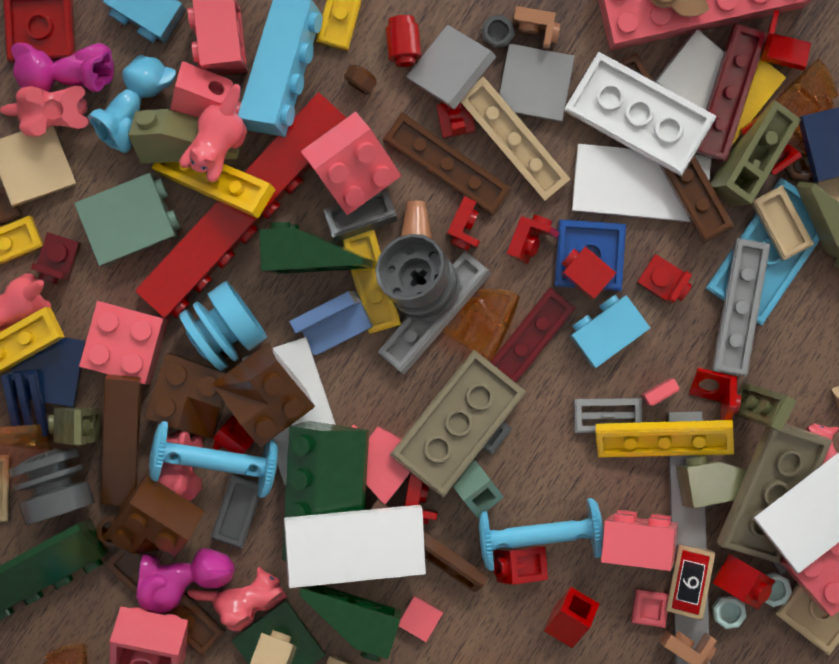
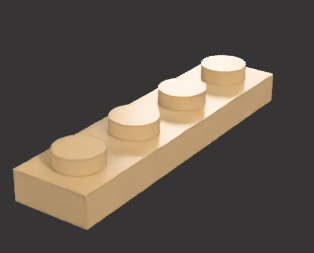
M482 76L461 100V103L544 201L566 184L570 177L490 82Z

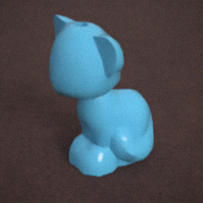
M138 55L123 69L121 74L127 89L118 94L105 110L96 109L87 116L95 128L98 137L109 147L122 153L129 152L133 146L128 134L135 111H140L141 99L156 96L163 89L168 88L176 77L175 69L165 67L159 59Z

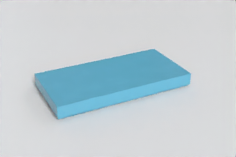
M783 178L778 179L772 190L783 185L814 245L782 261L757 213H755L739 237L740 239L770 244L756 323L759 326L763 325L820 241L796 187ZM734 246L705 287L706 290L722 301L725 298Z

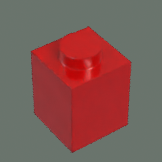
M586 246L580 252L574 248L561 263L566 267L561 275L590 300L595 299L616 274L613 269Z
M731 554L728 555L713 581V584L757 610L760 609L762 603L768 600L772 592V586L775 583V580Z
M570 587L553 607L544 632L573 649L590 629L600 604Z

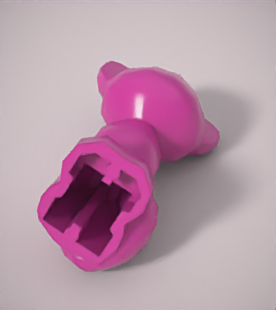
M16 43L11 47L15 59L13 75L20 89L33 86L50 92L55 81L68 86L83 85L91 92H98L103 89L105 84H109L114 77V62L111 49L102 43L79 49L71 56L61 58L54 63L44 51L34 49L27 43Z
M208 548L199 549L191 564L178 562L160 565L156 556L145 553L142 555L136 599L139 606L148 612L156 614L166 613L178 606L186 587L190 583L196 582L204 588L225 586L232 579L236 567L227 555Z

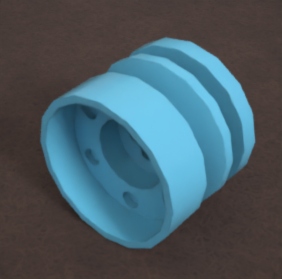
M224 281L208 293L214 307L212 310L208 311L197 301L193 304L199 316L198 320L186 309L179 314L185 327L186 335L200 355L212 363L219 371L228 367L221 352L224 351L233 361L239 359L233 345L235 342L239 341L247 350H251L268 338L253 313L228 281Z

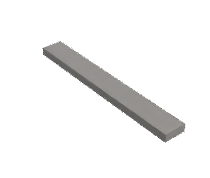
M702 411L667 412V422L703 421ZM701 455L668 456L671 522L678 523L675 559L678 544L707 549L705 506L698 508L682 506L676 466L687 464L686 458ZM708 595L703 620L673 613L674 636L677 631H680L695 642L692 647L693 649H695L705 633L709 634ZM674 654L675 664H689Z

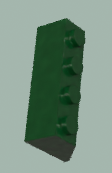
M314 421L289 426L284 518L365 509L370 430ZM283 530V547H282V560H283V561H287V560H286V545H285V530Z
M91 518L75 524L0 565V620L14 613L12 606L22 600L27 606L44 597L41 591L44 588L53 584L55 590L73 581L74 579L71 574L83 568L86 574L104 564L101 557L107 555L109 551L97 539V529Z

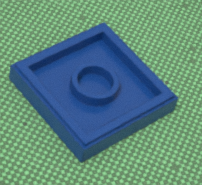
M559 219L558 232L560 233L557 238L554 287L576 288L561 275L566 268L561 263L574 248L580 252L586 246L616 272L615 276L603 290L622 291L626 224Z

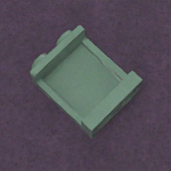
M148 173L74 203L99 266L109 267L118 263L117 260L164 241L179 238L176 230L180 229L181 225L174 209L168 211L164 199L168 198L169 195L161 178L156 180L155 176Z

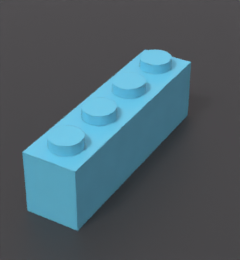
M313 0L272 1L238 113L248 131L286 137L288 126L293 124L296 99L303 91L304 72L307 64L313 58V42L316 33H319L323 21L322 14Z

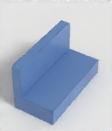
M348 291L289 321L295 333L302 332L304 337H307L313 355H319L373 326L357 291Z

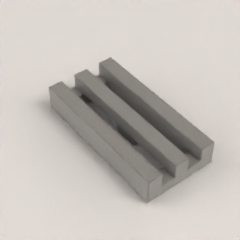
M642 398L573 399L574 433H595L596 425L582 426V419L635 418V423L642 422ZM634 405V412H582V406Z

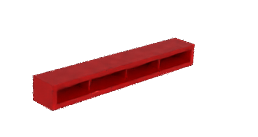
M318 92L296 115L293 124L288 126L286 137L277 136L245 171V173L270 183L276 189L259 218L217 201L139 285L135 292L164 319H170L172 316L177 319L179 314L189 307L190 303L187 300L195 291L200 294L209 286L213 280L210 275L218 266L223 269L232 261L236 255L233 250L240 242L247 244L258 232L255 226L262 218L265 217L268 220L281 207L278 201L286 192L292 195L304 182L301 176L309 168L312 169V167L300 151L338 125L346 117Z

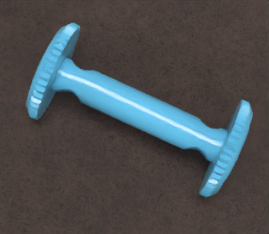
M163 421L158 424L153 437L149 459V476L153 481H158L162 464L165 462L259 477L258 496L264 498L270 493L275 478L278 447L274 439L265 444L263 455L259 457L166 442L168 422Z
M592 498L587 499L588 518L582 521L571 520L512 527L501 531L490 530L487 511H483L479 515L478 529L481 554L485 567L490 571L494 570L492 550L502 547L517 548L575 541L580 538L591 539L594 557H601L604 529L598 503Z

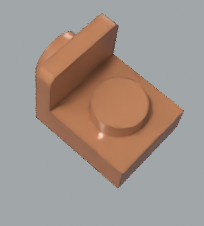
M516 6L513 26H519L518 31L528 34H538L539 30L545 31L542 50L548 51L551 43H557L560 23L554 22L555 12Z
M665 631L659 640L665 648L689 664H708L716 652L714 645L717 640L707 633L702 636L695 649L692 648L695 642L680 631H677L675 636Z

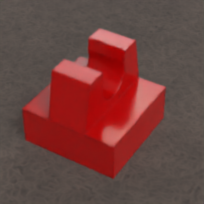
M461 102L455 109L450 108L444 103L436 105L443 139L475 133L473 116Z
M233 415L213 438L215 441L212 448L219 450L223 446L230 452L245 454L255 441Z

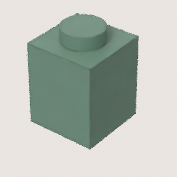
M473 459L453 485L459 496L477 518L483 511L489 510L504 498L475 459Z

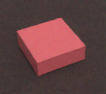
M668 378L640 395L646 405L654 406L678 392L680 388L674 378Z
M635 588L631 622L665 628L668 613L666 606L669 593Z
M414 595L401 616L399 627L427 642L443 615V611Z

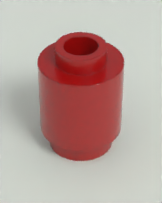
M412 15L390 17L388 19V26L385 28L388 60L395 62L397 67L413 66L416 64L415 60L422 57L419 25L415 23V18Z

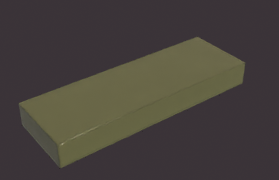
M744 383L738 392L741 395L740 408L737 415H734L781 432L797 400L778 392Z

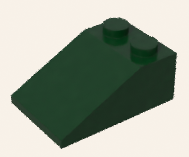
M272 222L270 223V229H259L261 271L289 274L376 268V261L315 234L300 230L297 224Z
M325 585L301 587L299 595L354 649L361 651L360 656L377 662L380 661L381 657L389 658L401 620V609Z

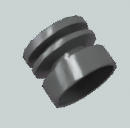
M408 234L398 237L389 243L379 255L375 269L377 283L399 311L411 320L427 322L438 319L450 311L458 300L461 288L459 274L437 243L429 237L419 234Z
M78 448L54 449L26 458L23 462L8 470L10 478L26 474L28 479L27 482L13 486L14 491L31 489L33 495L19 504L25 525L95 503L89 482L72 483L71 476L84 469L83 464L68 468L66 460L80 456Z

